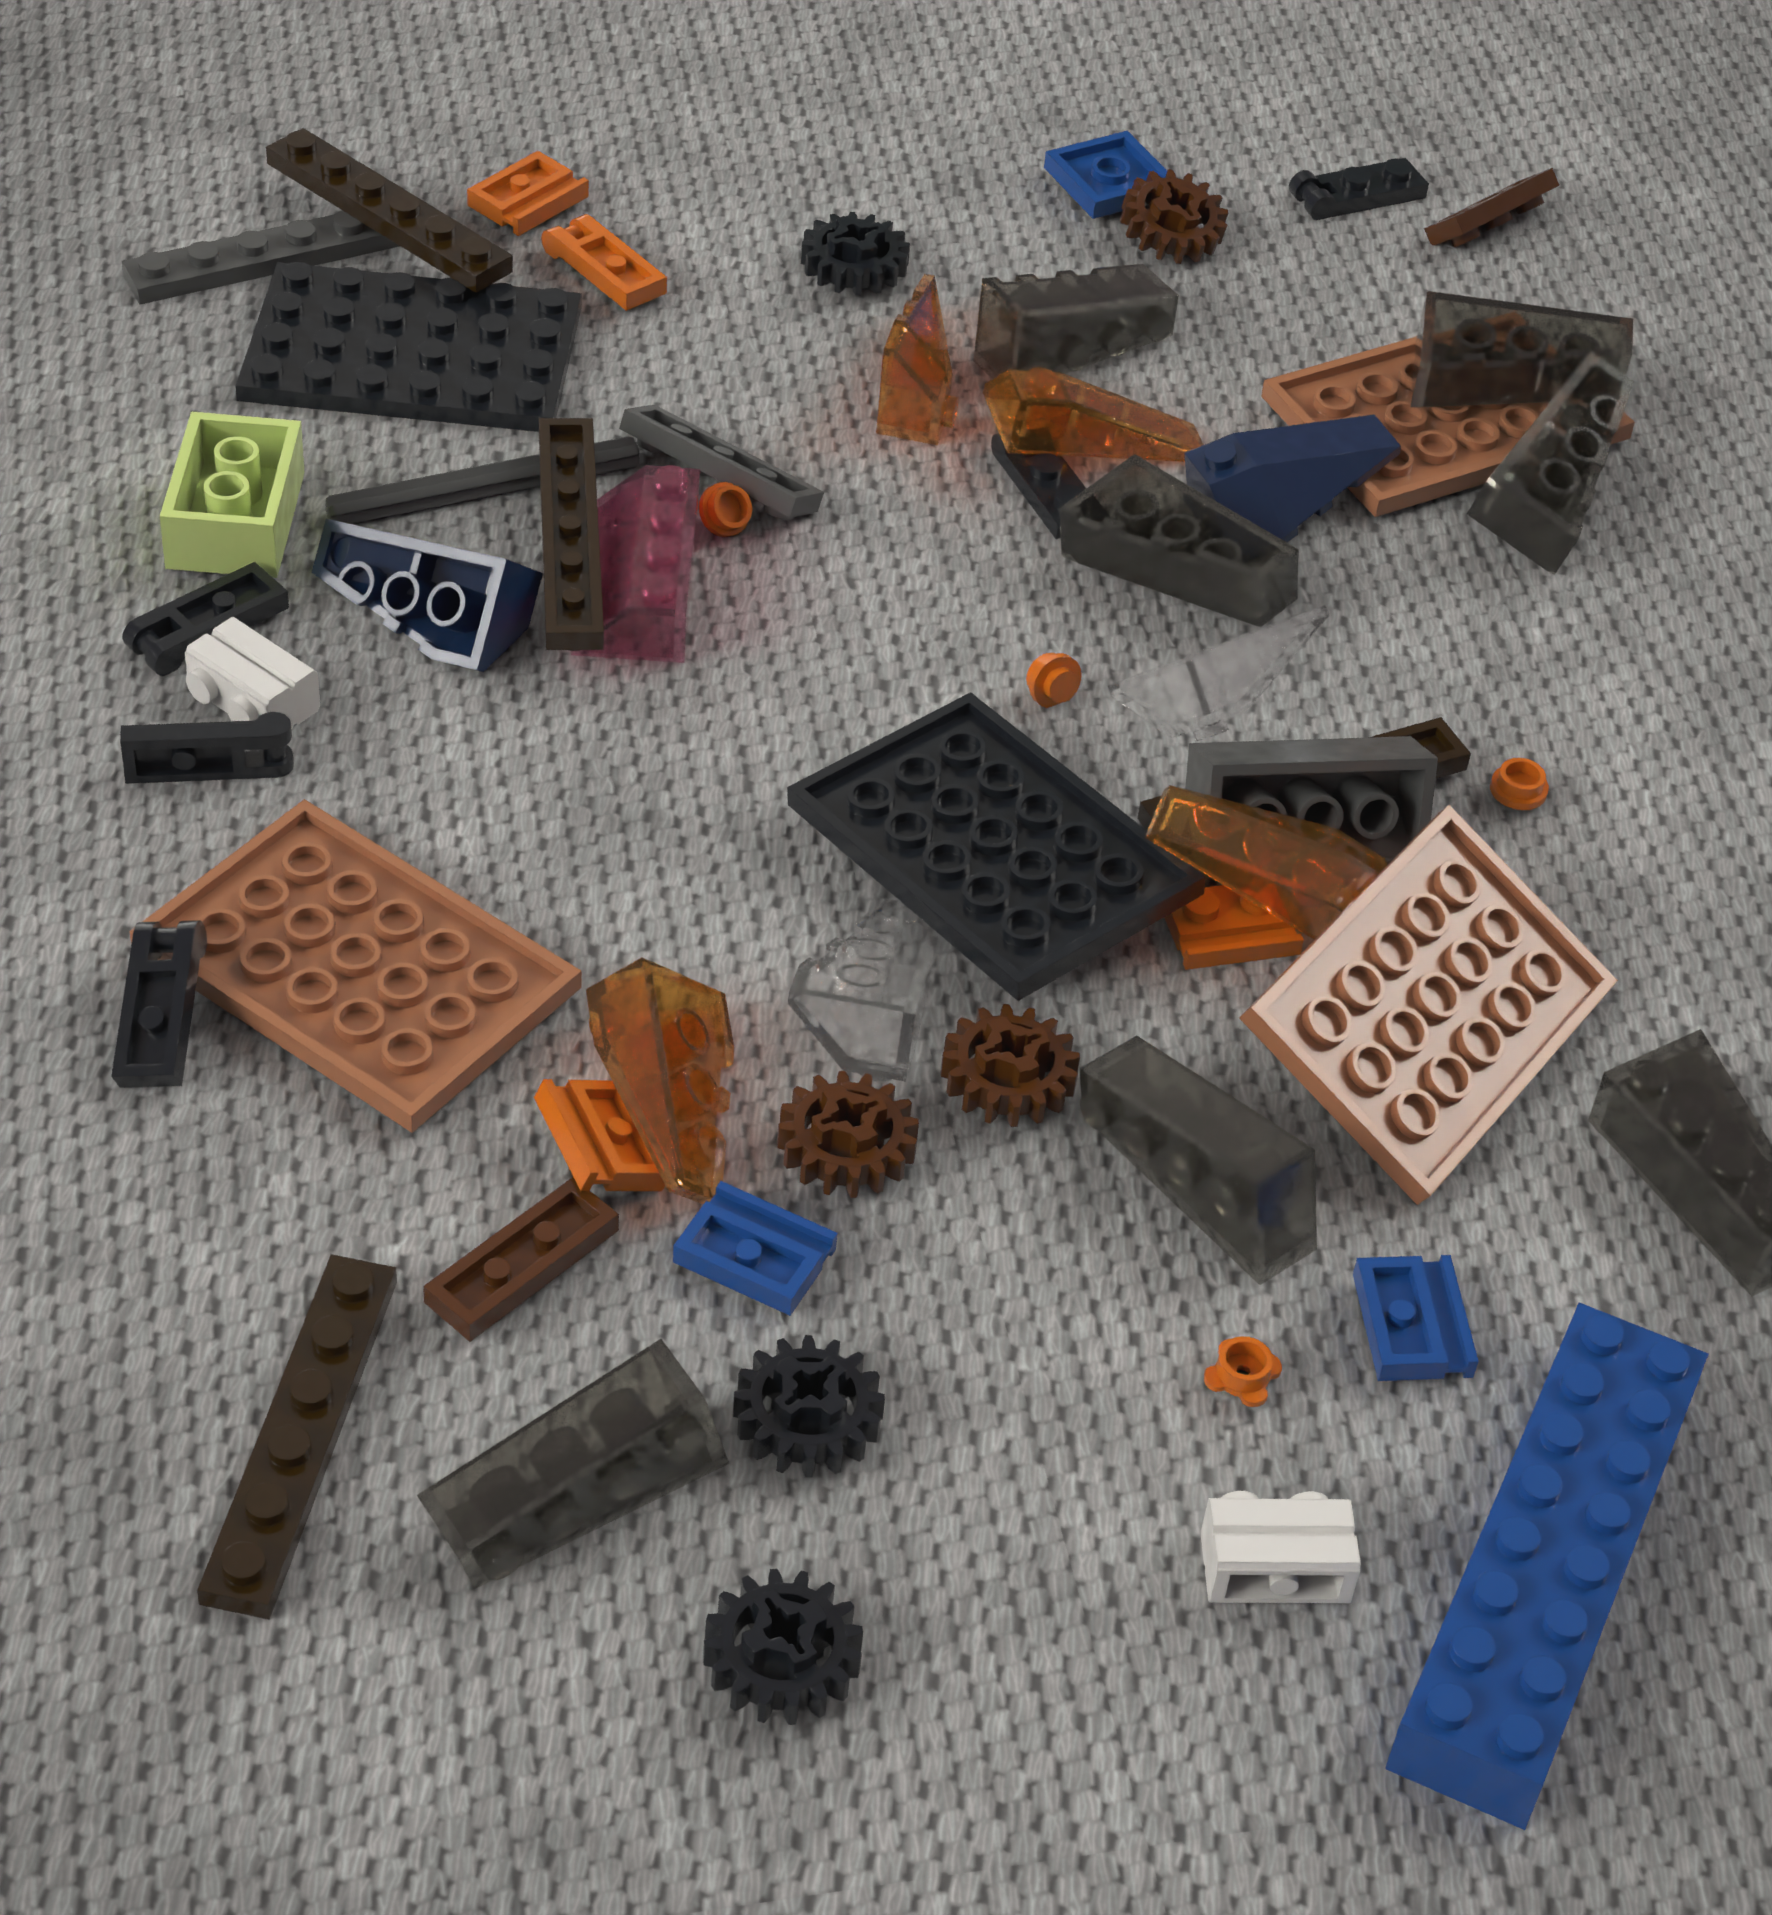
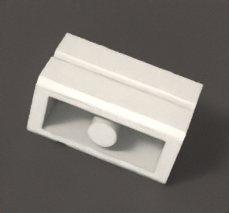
M234 617L215 627L212 635L206 633L187 646L185 651L186 684L190 693L200 703L208 704L211 702L228 713L231 721H252L264 713L280 712L290 719L291 729H293L294 724L299 725L318 712L320 708L318 672Z
M1233 1491L1223 1495L1221 1498H1208L1201 1528V1543L1209 1603H1351L1361 1565L1357 1536L1354 1535L1355 1523L1351 1500L1328 1499L1326 1495L1314 1491L1298 1493L1290 1499H1259L1257 1495L1248 1491Z

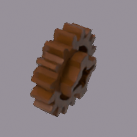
M1171 169L1167 170L1165 178H1161L1155 171H1150L1146 181L1137 177L1134 180L1132 189H1127L1121 207L1123 212L1120 222L1129 225L1126 232L1127 238L1141 239L1139 250L1145 251L1150 247L1157 250L1156 259L1162 260L1165 254H1170L1173 256L1176 264H1181L1184 255H1188L1195 263L1200 262L1203 252L1208 255L1214 254L1217 244H1221L1228 226L1225 223L1229 214L1228 210L1220 208L1222 196H1209L1207 192L1210 184L1207 182L1201 183L1198 186L1193 184V175L1187 173L1183 179H1178ZM1149 204L1150 208L1146 209L1145 206ZM1203 224V228L1200 229L1198 225Z
M1003 1004L1001 1013L998 1016H992L984 1007L978 1008L976 1023L961 1017L957 1022L956 1033H947L945 1037L940 1073L941 1077L948 1079L946 1093L949 1097L964 1095L962 1110L966 1113L978 1107L984 1109V1122L989 1124L997 1118L998 1114L1007 1115V1120L1011 1127H1018L1020 1115L1027 1114L1037 1124L1042 1123L1045 1107L1060 1113L1064 1108L1065 1097L1074 1096L1080 1053L1072 1051L1074 1039L1072 1034L1056 1035L1058 1020L1055 1018L1045 1020L1043 1023L1035 1021L1036 1014L1034 1008L1029 1007L1022 1016L1013 1015V1010L1009 1004ZM1051 1071V1072L1045 1077V1072Z
M839 1071L837 1082L831 1084L822 1076L816 1075L813 1077L811 1092L796 1086L793 1089L792 1103H783L781 1106L777 1148L784 1150L783 1164L786 1169L801 1166L800 1182L803 1185L809 1184L817 1178L824 1181L823 1194L830 1195L837 1185L846 1186L850 1198H857L860 1185L868 1184L877 1194L881 1193L884 1189L885 1176L900 1182L904 1178L905 1164H913L915 1161L919 1119L911 1117L912 1102L909 1099L894 1101L895 1085L892 1083L882 1086L879 1090L872 1087V1074L866 1073L859 1083L850 1082L846 1071ZM890 1138L888 1142L884 1145V1140Z

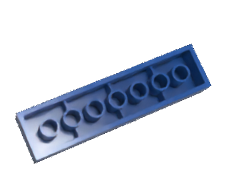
M1580 1302L1578 1303L1400 1722L1385 1767L1386 1770L1523 1830L1526 1829L1709 1353Z

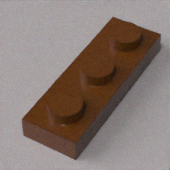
M1553 168L1521 179L1424 228L1430 244L1434 246L1451 239L1453 247H1457L1481 236L1478 229L1481 225H1484L1487 231L1512 220L1513 217L1510 210L1514 208L1517 214H1521L1545 203L1542 194L1559 186Z
M572 1177L423 1286L424 1303L471 1342L619 1231V1214L591 1191H580L574 1177Z

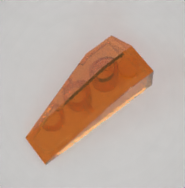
M1172 785L1164 789L1145 836L1151 842L1313 940L1388 865L1384 857L1337 828Z
M641 957L586 989L590 1015L589 1028L593 1035L594 1046L668 1192L704 1204L706 1201L710 1202L714 1197L716 1187L720 1181H723L726 1141L716 1127L717 1112L723 1113L730 1107L731 1093L723 1086L720 1087L721 1067L727 1068L733 1065L734 1042L726 995L721 991Z

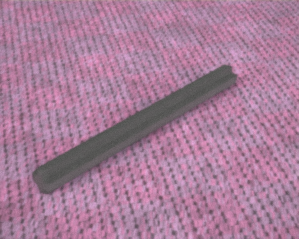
M626 436L594 443L596 476L636 468L639 465V448L633 437ZM539 454L329 495L325 503L326 514L330 520L354 525L540 487Z

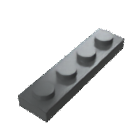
M656 405L624 410L619 429L636 437V443L639 447L653 453H666L678 459L679 467L689 473L701 476L709 475L720 482H728L741 487L749 497L764 504V511L773 517L793 520L795 516L818 512L824 492Z

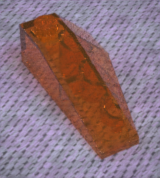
M924 274L914 289L912 301L907 300L905 303L903 315H897L883 349L876 433L938 445L944 427L953 428L955 424L959 397L951 396L953 373L935 276Z
M1040 367L1031 368L1030 370L1008 369L984 385L983 395L1007 453H1051L1059 456L1185 462V452L1204 445L1194 424L1061 372H1053Z

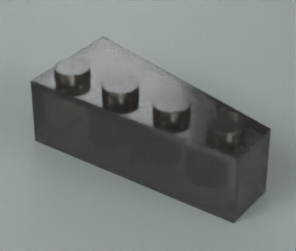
M1144 264L1093 268L1091 273L1087 275H1077L1073 270L1057 271L1055 278L1038 279L1034 274L1016 275L1015 281L1002 282L998 277L982 278L973 361L1007 394L1030 386H1036L1052 378L1072 371H1078L1091 364L1120 356L1130 350L1153 342H1159L1172 336L1179 295Z
M1427 291L1416 339L1410 408L1619 400L1632 357L1634 319Z
M1591 351L1491 474L1468 510L1467 515L1543 569L1555 575L1580 537L1585 514L1591 506L1596 492V483L1600 472L1606 464L1612 438L1618 430L1635 381Z
M1136 454L1059 508L1061 554L1063 557L1084 566L1260 628L1298 599L1299 549Z
M1701 1029L1605 1071L1588 1121L1751 1296L1771 1288L1772 1144Z
M1139 1036L1131 1038L1079 1068L1081 1085L1080 1109L1087 1123L1103 1135L1259 1285L1317 1250L1315 1149Z
M659 1339L419 1493L417 1497L439 1536L474 1589L492 1580L507 1577L517 1568L728 1465L729 1461L705 1397L663 1340Z

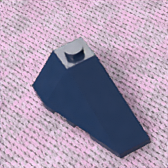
M1375 414L1232 433L1184 453L1188 499L1236 562L1247 561L1283 546L1298 535V526L1314 513L1321 517L1333 507V498L1347 487H1359L1401 453V445Z
M330 519L325 520L312 569L314 575L354 604L367 606L383 617L384 621L382 624L394 633L400 634L403 632L419 643L420 647L418 650L430 659L484 672L529 628L543 573L505 558Z

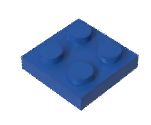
M1128 130L1049 150L1045 153V170L1092 219L1123 211L1121 207L1127 189H1132L1134 180L1137 177L1146 181L1150 171H1155L1161 178H1165L1167 170Z

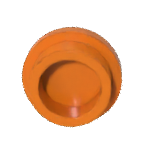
M728 482L716 483L708 487L701 495L699 501L700 518L704 526L716 536L731 537L737 535L746 528L751 518V499L746 491L739 486Z
M1045 653L1039 656L1029 667L1026 677L1031 697L1045 708L1069 701L1080 686L1081 668L1076 660L1064 653Z
M1512 758L1505 761L1493 773L1490 791L1493 797L1506 807L1516 810H1532L1545 802L1549 785L1546 780V773L1538 763L1526 758Z

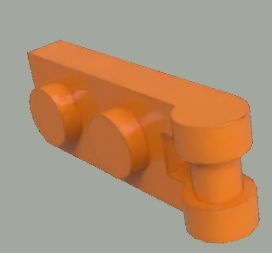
M588 214L572 219L570 226L566 228L555 226L542 233V245L548 255L553 259L562 258L626 311L667 294V276Z

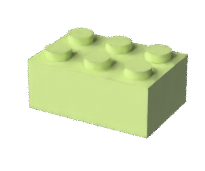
M191 412L160 513L165 569L230 574L256 562L273 578L278 577L305 473L301 421Z

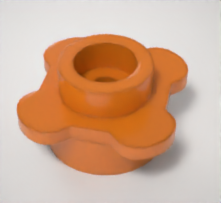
M1240 1336L1222 1341L1218 1348L1219 1356L1216 1364L1205 1370V1385L1214 1392L1226 1391L1233 1396L1239 1397L1246 1406L1258 1407L1263 1405L1267 1401L1268 1392L1266 1388L1272 1379L1278 1378L1281 1374V1361L1271 1353L1270 1349L1263 1342L1255 1338ZM1237 1370H1243L1248 1372L1249 1374H1241L1238 1373Z

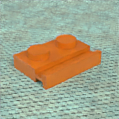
M536 151L468 188L467 205L502 227L507 224L511 225L513 233L520 236L588 198L589 180L584 177L579 180L573 178L572 170L540 151Z
M1277 878L1205 887L1204 895L1164 917L1176 948L1181 951L1184 958L1183 965L1185 970L1301 955L1304 942L1302 934H1297L1294 928L1295 918Z
M543 1079L534 1099L580 1191H590L593 1184H603L606 1191L662 1192L672 1172L624 1081L568 1080L565 1086H555L552 1079Z

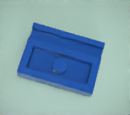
M720 1181L716 1187L714 1197L710 1202L706 1201L673 1245V1263L791 1316L822 1271L823 1262L828 1255L832 1256L835 1252L838 1233Z
M1441 1255L1440 1260L1434 1262H1423L1422 1256L1357 1258L1353 1278L1377 1380L1444 1379L1445 1373L1462 1372L1463 1378H1473L1479 1361L1451 1255Z

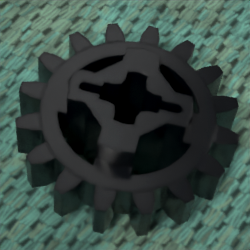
M850 212L848 216L842 217L830 214L829 223L815 220L813 230L805 229L804 239L801 244V264L805 265L806 276H817V285L835 284L836 293H841L845 288H852L855 295H861L863 289L870 288L871 291L878 294L881 293L882 284L895 287L897 286L898 277L906 276L909 264L910 243L905 242L904 231L892 232L893 222L886 221L880 224L875 222V215L873 214L867 216L865 220L858 219L855 212Z
M805 1335L802 1348L792 1349L791 1345L784 1338L777 1340L776 1356L774 1357L757 1350L753 1355V1369L741 1368L738 1373L737 1391H734L733 1417L738 1418L737 1436L739 1440L754 1439L752 1456L756 1460L762 1459L771 1453L776 1455V1471L784 1473L792 1462L802 1464V1471L807 1478L813 1477L816 1464L825 1463L834 1474L840 1473L842 1457L845 1454L858 1462L863 1460L866 1442L877 1443L885 1404V1394L878 1392L880 1379L878 1372L867 1371L862 1373L864 1355L857 1352L846 1359L839 1355L840 1341L835 1339L827 1345L825 1350L817 1349L812 1335ZM766 1396L771 1398V1409L773 1411L770 1414L767 1413L763 1404ZM847 1397H849L854 1408L852 1415L846 1412Z
M770 1569L767 1585L759 1587L756 1581L747 1575L741 1578L740 1598L725 1591L719 1595L718 1613L708 1614L706 1618L703 1665L712 1667L711 1687L714 1691L732 1687L730 1708L738 1711L749 1702L757 1705V1721L762 1723L767 1721L773 1709L783 1710L784 1718L788 1725H796L799 1708L807 1706L814 1715L820 1718L826 1713L827 1695L840 1701H844L848 1697L850 1678H858L860 1673L863 1627L853 1624L854 1605L851 1601L833 1605L834 1584L828 1582L815 1591L808 1588V1572L800 1571L793 1583H783L779 1570ZM748 1625L750 1630L742 1633L741 1644L735 1646L734 1642L739 1632ZM831 1646L832 1651L829 1658L819 1668L816 1660L824 1657V1648Z

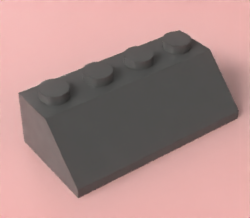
M1411 736L1189 743L1184 801L1198 871L1206 876L1205 879L1381 872L1431 821L1438 758Z

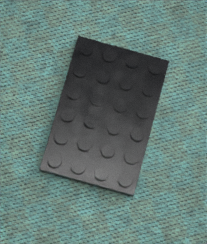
M277 262L236 383V398L240 402L539 432V418H557L582 309V293L567 292L558 288L537 289L518 287L508 283L491 284L475 293L451 277L439 279L411 276L403 272L391 274L361 271L353 267L332 268L312 266L303 262Z
M971 692L787 787L789 807L1017 1001L1204 895L1206 876Z

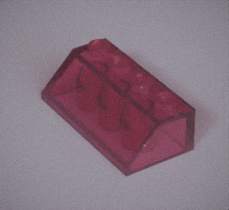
M645 465L597 499L604 650L571 651V655L685 662L699 518L700 469L681 468L674 465Z

